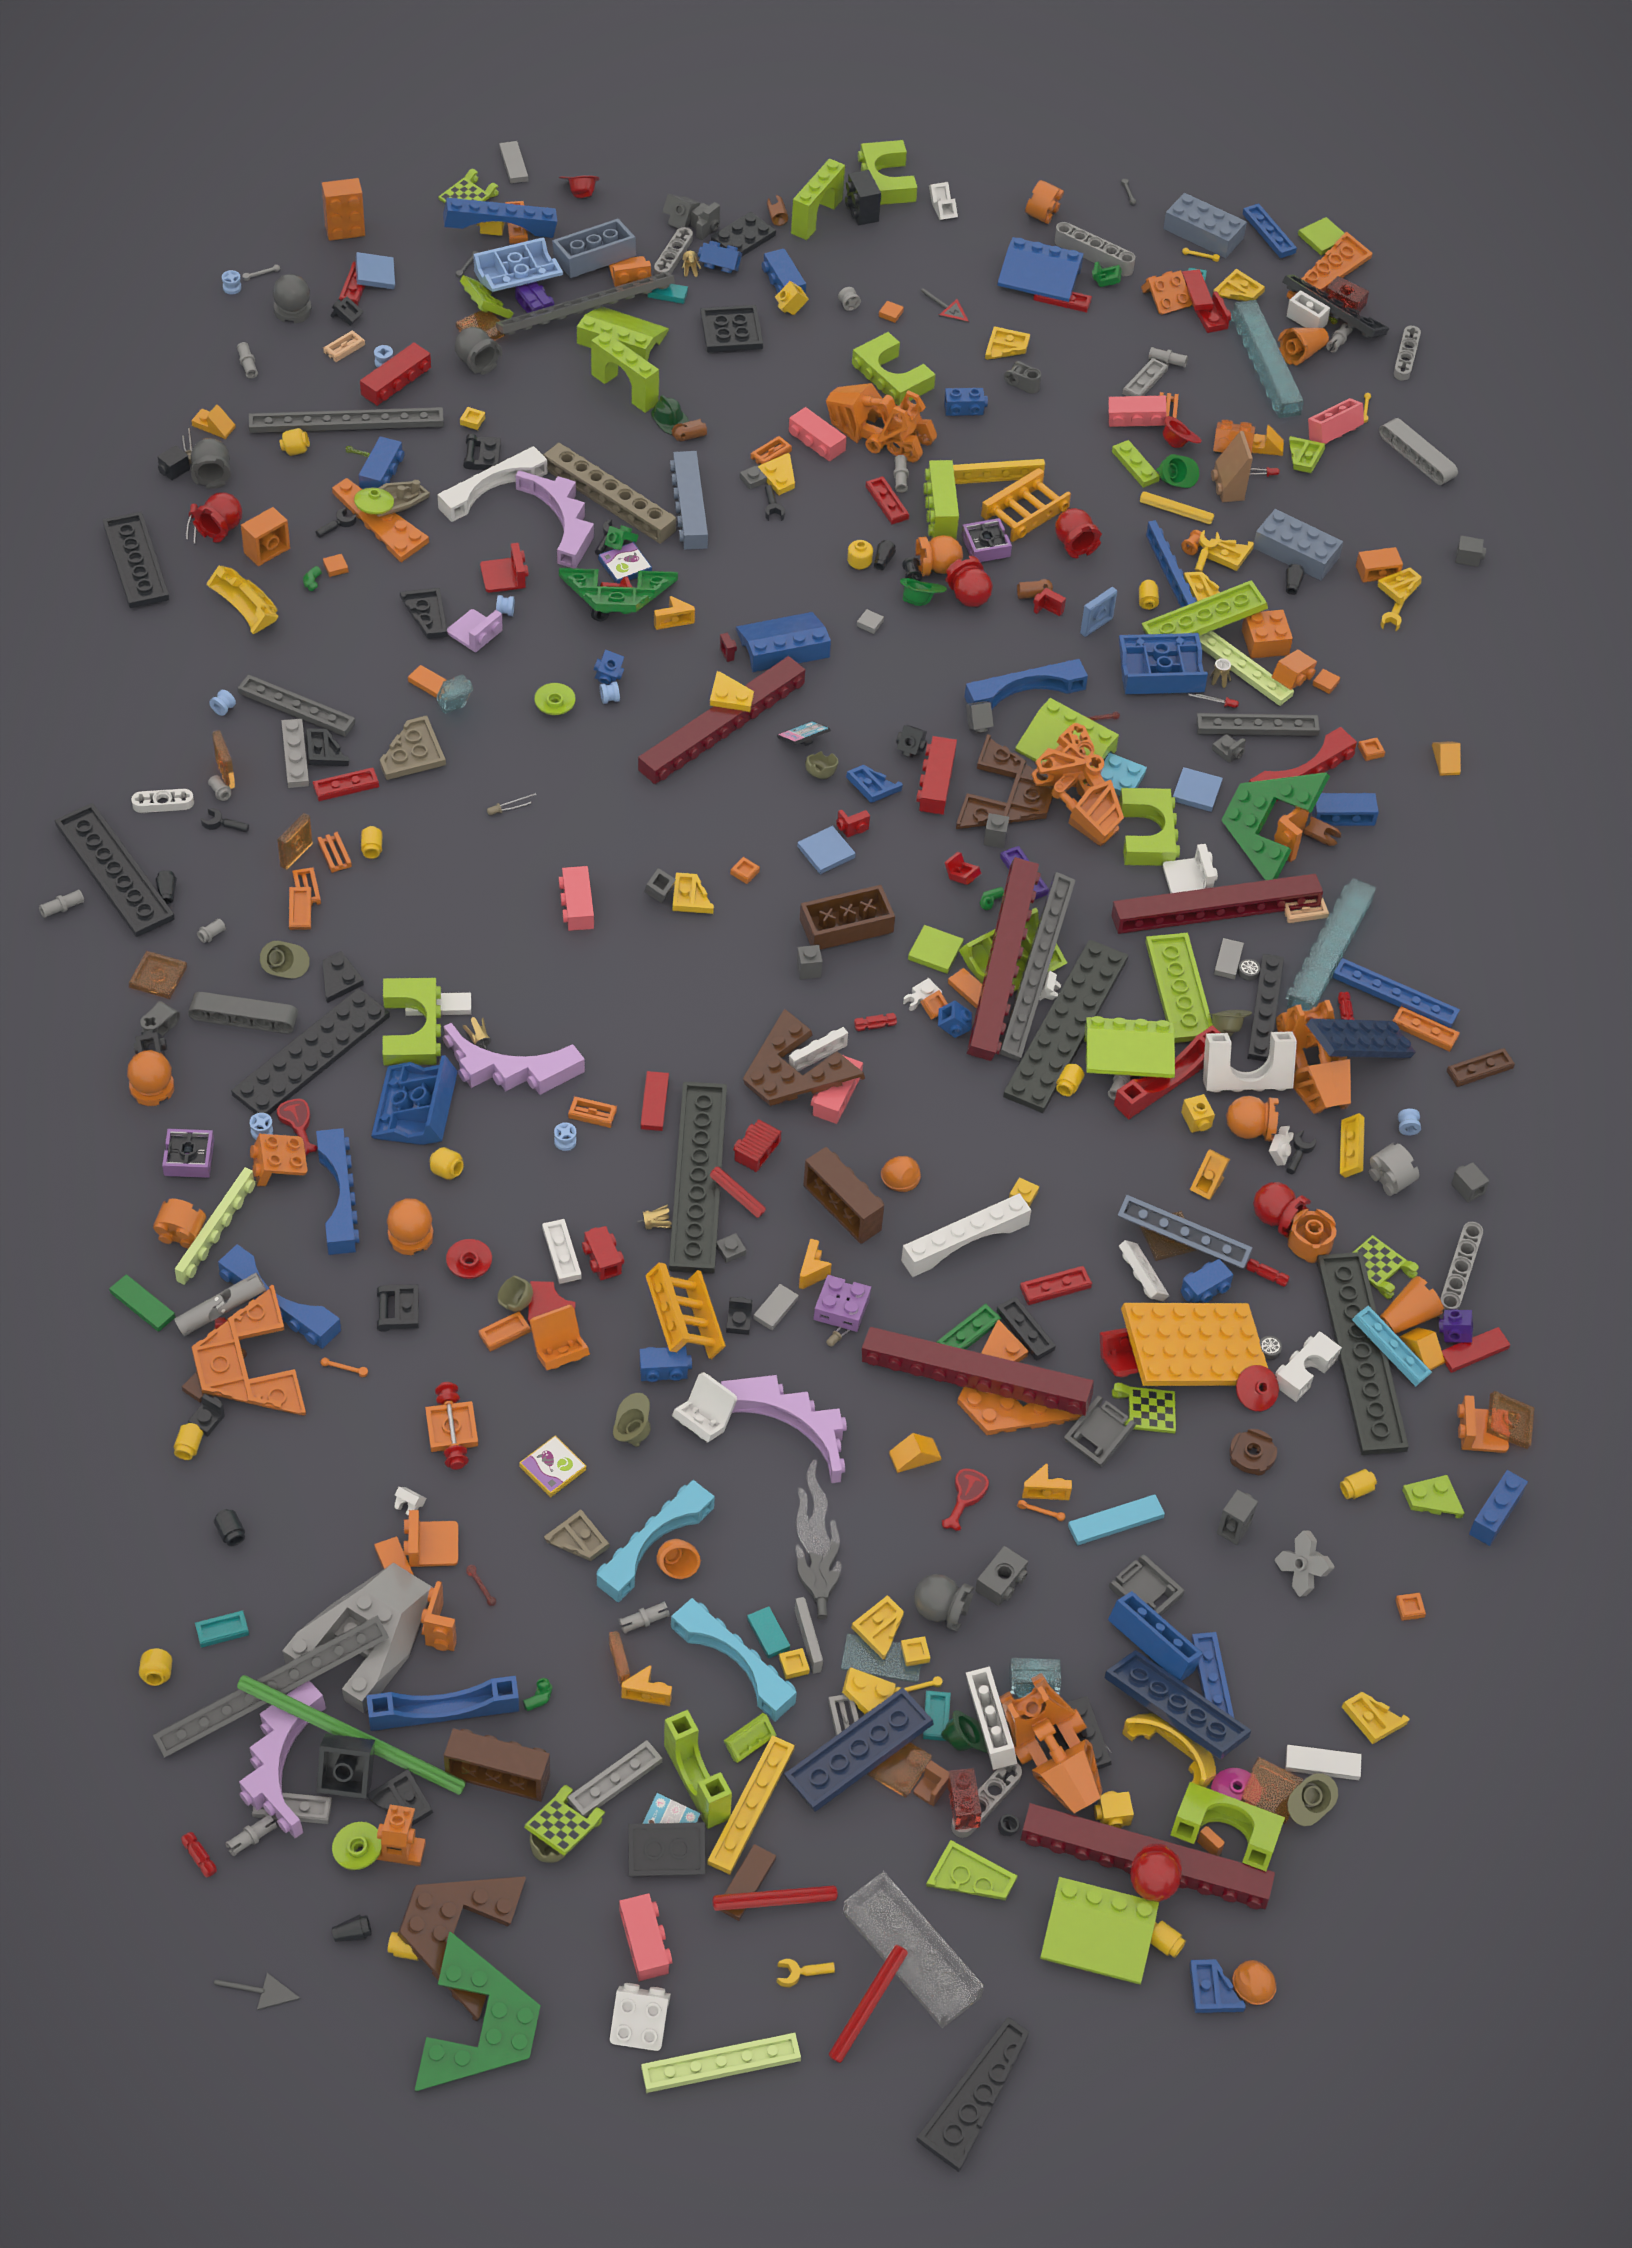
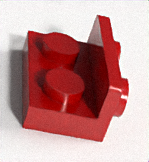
M1217 291L1213 292L1212 309L1195 311L1207 333L1228 329L1229 321H1231V312L1227 310L1223 298L1219 296Z

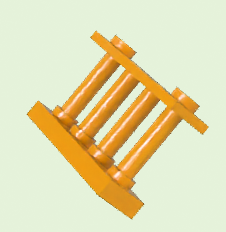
M1038 468L982 502L981 517L985 520L993 516L1000 518L1011 528L1010 541L1014 542L1059 513L1066 511L1070 506L1071 493L1068 491L1060 497L1043 484L1044 471ZM1039 490L1052 502L1044 505L1031 493ZM1026 499L1038 510L1030 514L1017 501ZM1011 507L1024 519L1017 523L1002 510Z
M658 1263L645 1276L669 1351L677 1353L686 1343L705 1346L708 1358L713 1359L726 1345L701 1271L697 1270L688 1280L670 1277L667 1266L664 1263ZM674 1287L686 1289L689 1298L677 1296ZM680 1306L692 1308L694 1316L683 1315ZM686 1325L697 1326L701 1336L688 1333Z

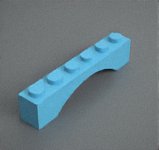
M694 1480L688 1485H683L679 1489L677 1496L672 1501H667L656 1517L652 1516L649 1518L645 1527L640 1532H635L631 1536L629 1543L624 1548H619L608 1564L604 1563L600 1566L596 1573L597 1586L619 1603L635 1587V1575L638 1564L648 1548L661 1536L674 1529L699 1524L714 1509L715 1496Z
M691 1598L671 1616V1628L687 1643L701 1644L714 1648L728 1655L739 1664L752 1682L757 1706L774 1722L796 1703L797 1692L795 1687L789 1681H784L779 1677L778 1672L773 1666H767L755 1650H749L737 1634H732L728 1631L725 1624L719 1618L715 1619L704 1604L697 1603Z

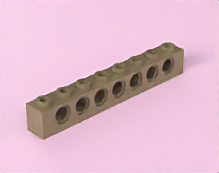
M558 443L543 454L547 459L548 472L556 477L559 476L575 481L577 491L661 544L676 532V517L673 514L668 513L656 503L651 502L642 494L631 489L628 485L623 484L598 466L587 461L584 457L579 456L570 448Z

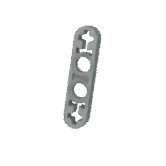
M682 227L676 231L655 263L654 275L664 272L672 274L683 254L692 243L693 232L691 229ZM674 246H679V247H681V248H680V249H675V248H673V247H674ZM671 257V258H674V259H673V260H667L666 258Z
M1407 326L1404 329L1393 373L1394 377L1400 381L1408 380L1411 374L1421 330L1416 326ZM1405 345L1412 346L1413 348H1406ZM1401 358H1408V359H1410V360H1409V361H1405V360H1402Z
M1017 1763L997 1769L964 1804L952 1819L951 1829L956 1836L965 1838L977 1829L1019 1783L1022 1775L1021 1766ZM1006 1771H1015V1775H1010L1006 1779V1783H1004L1003 1779L1006 1776ZM995 1785L1002 1792L994 1796L988 1792V1788ZM980 1802L984 1804L986 1810L982 1813H977L972 1809V1805ZM969 1815L971 1818L968 1820L967 1828L965 1826L959 1828V1822L963 1823Z

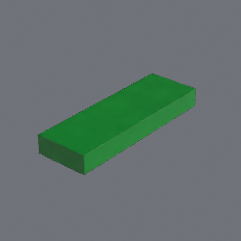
M127 1274L109 1288L113 1296L158 1332L176 1318L172 1310Z
M984 1304L936 1343L966 1350L992 1330L997 1321H1001L1002 1318L987 1304Z

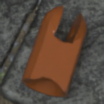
M776 195L778 203L772 205L768 198L767 208L772 223L776 226H781L789 218L782 198Z
M701 419L678 423L673 427L672 435L677 441H687L706 436L707 427L705 423L701 422Z
M1047 579L1019 582L1017 585V595L1019 599L1035 598L1038 593L1041 594L1044 588L1052 591L1053 585Z
M1313 816L1310 817L1309 825L1303 830L1304 835L1328 846L1338 844L1335 839L1330 837L1331 835L1341 838V832L1338 828Z

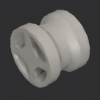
M845 287L838 294V299L843 303L842 305L847 311L856 309L861 303V299L853 287Z

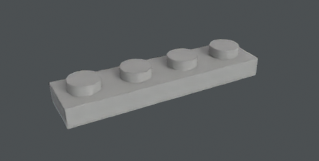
M302 719L281 720L288 788L309 786Z
M646 1740L567 1797L568 1802L576 1812L586 1818L596 1807H601L661 1764L662 1757Z

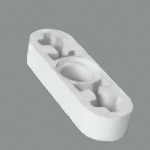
M188 789L142 791L132 796L133 809L139 813L187 810L194 805L193 793ZM161 798L168 799V801L163 804L157 802Z

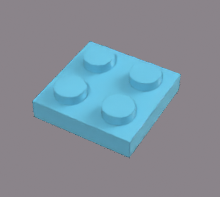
M1109 753L1104 761L1101 776L1104 781L1112 780L1116 795L1120 796L1121 788H1137L1146 774L1147 767Z

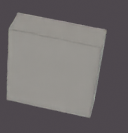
M866 609L857 621V627L874 634L884 622V617Z

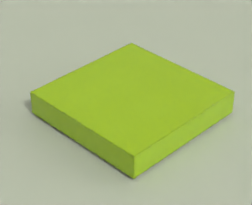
M1327 217L1298 231V236L1320 255L1330 250L1344 234Z
M924 925L908 955V960L948 974L959 953V949L963 945L964 939Z

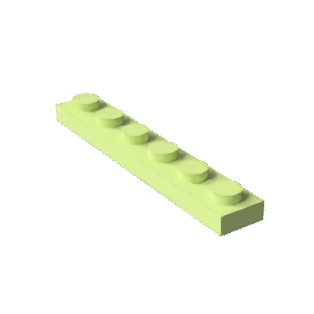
M1213 631L1199 635L1202 650L1216 660L1221 658L1229 660L1232 672L1279 706L1293 696V689L1290 690L1273 679L1271 673Z
M246 1167L243 1169L175 1268L177 1282L185 1285L189 1278L194 1277L197 1266L207 1258L213 1243L216 1244L224 1227L229 1226L235 1211L242 1207L246 1195L253 1191L255 1187L253 1170Z
M791 2033L641 2064L646 2093L799 2062L801 2061V2055L796 2034Z

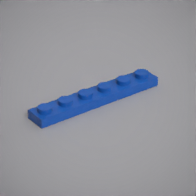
M1156 520L1149 521L1146 537L1180 607L1182 608L1197 602L1190 592L1189 584L1184 580L1183 571L1179 569L1175 555H1172L1169 542L1164 539L1162 528H1159Z
M1343 958L1332 977L1449 1028L1454 1024L1460 1011L1456 1007Z

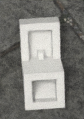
M948 182L929 185L932 205L939 220L958 217L955 199L950 197Z

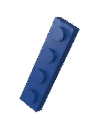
M1259 203L1243 208L1242 214L1280 258L1296 253L1297 247Z
M1216 1632L1192 1634V1644L1203 1653L1197 1665L1203 1697L1234 1718Z

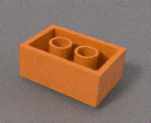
M359 178L322 182L324 219L328 240L365 236L363 195Z

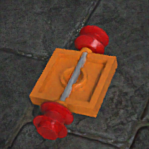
M443 1382L435 1389V1393L438 1395L436 1402L440 1405L425 1407L431 1452L444 1451V1456L447 1458L445 1465L451 1469L458 1470L463 1468L469 1461L468 1457L465 1456L467 1448L478 1446L472 1401L457 1403L460 1399V1396L457 1394L458 1386L452 1382Z

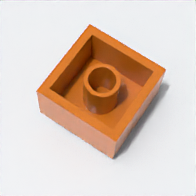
M274 507L241 524L244 554L257 566L290 549L288 520Z
M1284 610L1262 611L1244 618L1241 630L1251 659L1290 654L1293 637Z

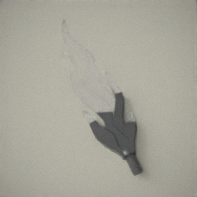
M813 1460L807 1472V1484L814 1502L813 1515L811 1519L808 1518L807 1495L803 1488H799L798 1493L801 1501L796 1519L797 1534L809 1555L811 1566L808 1567L804 1552L799 1545L795 1546V1552L797 1555L798 1576L804 1587L812 1595L814 1602H817L818 1618L826 1619V1602H828V1597L836 1586L841 1573V1562L839 1561L829 1571L838 1554L840 1540L835 1520H832L830 1525L832 1539L829 1540L827 1536L825 1516L828 1500L815 1478L817 1460Z

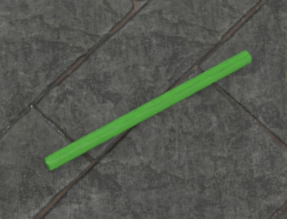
M242 1675L237 1684L238 1689L331 1734L375 1740V1755L406 1770L409 1769L410 1772L456 1794H461L466 1785L464 1780L259 1681Z

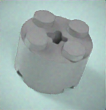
M1391 1143L1370 1158L1371 1169L1369 1174L1374 1181L1379 1180L1383 1184V1189L1389 1196L1397 1194L1419 1179L1418 1167L1413 1168L1411 1164L1414 1161L1413 1157L1401 1144L1397 1143L1394 1145V1143Z

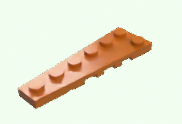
M1345 232L1334 246L1325 253L1324 257L1318 260L1315 266L1301 279L1325 291L1371 259L1373 253L1348 232ZM1289 290L1286 297L1291 299L1298 292Z
M345 478L332 487L333 494L352 511L353 515L356 514L357 519L359 518L364 522V526L368 530L371 529L375 533V537L382 541L401 563L429 543V537L396 513L378 517L376 514H368L358 509L354 503V497L362 489L349 479Z

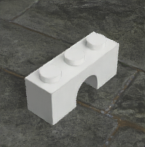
M1320 1331L1314 1338L1310 1336L1304 1343V1348L1300 1352L1296 1350L1290 1357V1362L1286 1366L1284 1364L1281 1365L1275 1373L1279 1390L1295 1402L1310 1389L1314 1377L1305 1368L1314 1367L1325 1373L1339 1358L1342 1347Z

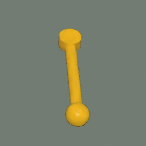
M1183 248L1182 250L1184 255L1191 254L1210 258L1215 262H1218L1220 259L1218 254L1209 255L1190 251L1188 248Z
M1370 393L1364 394V423L1368 422L1367 411L1369 399L1371 398Z
M937 1676L933 1678V1681L905 1687L904 1689L910 1692L929 1686L940 1687L943 1681L941 1677ZM896 1687V1688L894 1689V1693L897 1692V1691H898L899 1689H901V1688H900V1687Z

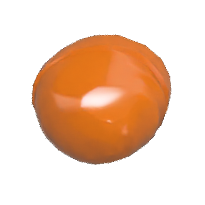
M897 1156L886 1162L881 1170V1177L883 1183L889 1189L898 1192H908L919 1184L921 1173L917 1162L913 1158Z
M668 1540L658 1550L657 1564L663 1573L672 1578L684 1579L691 1577L700 1566L701 1560L698 1551L693 1545L684 1540Z
M1255 1960L1245 1961L1233 1973V1989L1243 2001L1252 2005H1263L1274 1997L1276 1993L1275 1977L1263 1963Z

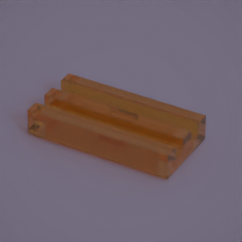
M618 1631L609 1633V1645L619 1683L622 1687V1682L630 1678V1671Z

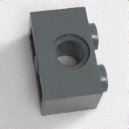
M1237 1489L1223 1509L1217 1534L1238 1545L1252 1524L1258 1501L1250 1494L1243 1493Z
M1004 1546L977 1579L975 1591L997 1606H1000L1004 1599L1008 1601L1011 1598L1016 1584H1022L1028 1575V1571H1026L1028 1561ZM1003 1575L1008 1577V1579H1002L999 1576Z

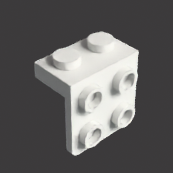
M1206 844L1197 845L1195 858L1166 861L1163 863V870L1170 893L1213 888L1214 882L1218 878L1217 870L1212 866V854L1208 852Z
M703 1372L698 1375L689 1400L675 1408L672 1416L682 1425L696 1433L701 1439L710 1442L725 1431L737 1402V1396Z
M624 1983V1986H619L616 1993L610 2042L615 2045L654 2051L660 2050L671 1994L665 1993V1989L659 1987H650V1990L639 1989L640 1986L637 1984Z

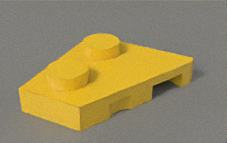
M1235 269L1214 289V292L1217 291L1219 296L1223 298L1253 303L1265 292V286Z
M994 326L985 359L1025 354L1030 334Z
M789 453L757 466L767 477L766 482L772 486L778 496L795 488Z
M1220 539L1216 548L1208 550L1207 558L1237 571L1252 551L1254 543L1248 542L1247 545L1236 544V540L1224 541Z
M1407 568L1379 579L1377 587L1400 605L1421 584L1422 577L1412 568Z
M1186 572L1183 574L1185 582L1190 586L1192 596L1197 601L1220 593L1218 591L1219 586L1212 582L1203 572Z
M717 671L710 698V706L750 712L754 691Z
M676 873L673 911L713 914L714 905L708 900L707 892L701 886L698 875Z
M887 1595L854 1621L851 1628L884 1660L902 1621L904 1611Z
M850 1667L846 1674L842 1693L850 1701L855 1702L857 1707L866 1714V1712L868 1713L893 1695L896 1684Z
M1364 1692L1348 1699L1342 1705L1344 1711L1372 1744L1404 1727L1410 1720L1405 1715L1401 1718L1388 1711L1389 1706L1375 1701L1373 1697Z

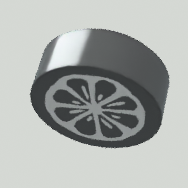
M1245 959L1240 962L1238 974L1241 978L1254 980L1259 976L1260 965L1258 962L1252 959Z
M1265 1336L1260 1340L1259 1343L1265 1359H1275L1280 1355L1282 1344L1278 1338Z

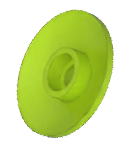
M365 488L356 493L354 503L358 509L365 513L383 514L393 508L394 498L383 489Z
M549 683L537 690L534 700L540 711L549 715H561L573 708L575 694L570 687L564 684Z
M354 1822L342 1828L334 1838L332 1845L333 1856L337 1863L349 1870H359L375 1862L382 1851L381 1839H377L378 1829L367 1822ZM359 1847H363L361 1851L356 1852Z

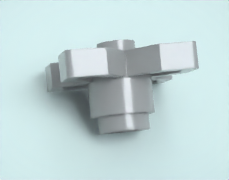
M1309 1530L1302 1531L1295 1538V1552L1282 1551L1275 1558V1562L1281 1571H1294L1292 1587L1299 1597L1307 1596L1314 1589V1575L1320 1577L1327 1576L1334 1569V1565L1329 1557L1323 1556L1316 1551L1317 1540Z

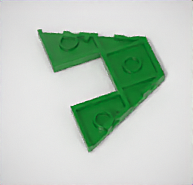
M559 568V577L595 611L630 614L640 610L678 580V572L638 571L637 588L598 586L599 569Z
M1327 773L1240 783L1222 818V822L1265 880L1277 879L1292 851L1289 847L1259 836L1276 800L1311 813L1330 777Z
M449 1932L438 1986L489 1996L478 2047L426 2037L415 2086L416 2092L504 2067L512 2063L528 2060L540 2011V2004L456 1935Z

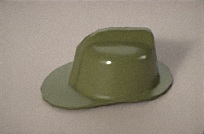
M271 941L262 948L260 953V964L271 975L298 978L309 967L310 958L303 947L296 944Z
M1227 1010L1209 1015H1212L1213 1026L1221 1033H1228L1230 1037L1233 1033L1241 1030L1244 1017L1251 1015L1252 1012L1247 1010Z
M643 1393L630 1394L619 1405L613 1428L614 1438L618 1441H626L635 1447H639L641 1441L649 1435L651 1430L648 1419L650 1401Z
M1317 1773L1301 1782L1289 1795L1287 1805L1291 1819L1302 1826H1311L1318 1822L1337 1802L1338 1787L1335 1781L1326 1774Z

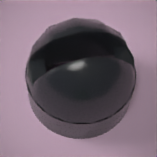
M1012 1814L1003 1815L998 1823L999 1832L1003 1836L1014 1835L1019 1829V1820Z

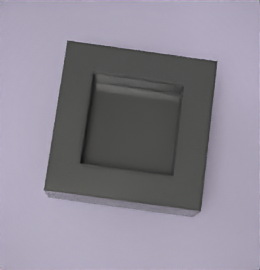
M757 465L740 472V479L749 489L763 485L767 481V477Z
M736 1233L720 1239L716 1243V1248L725 1263L746 1255V1248Z

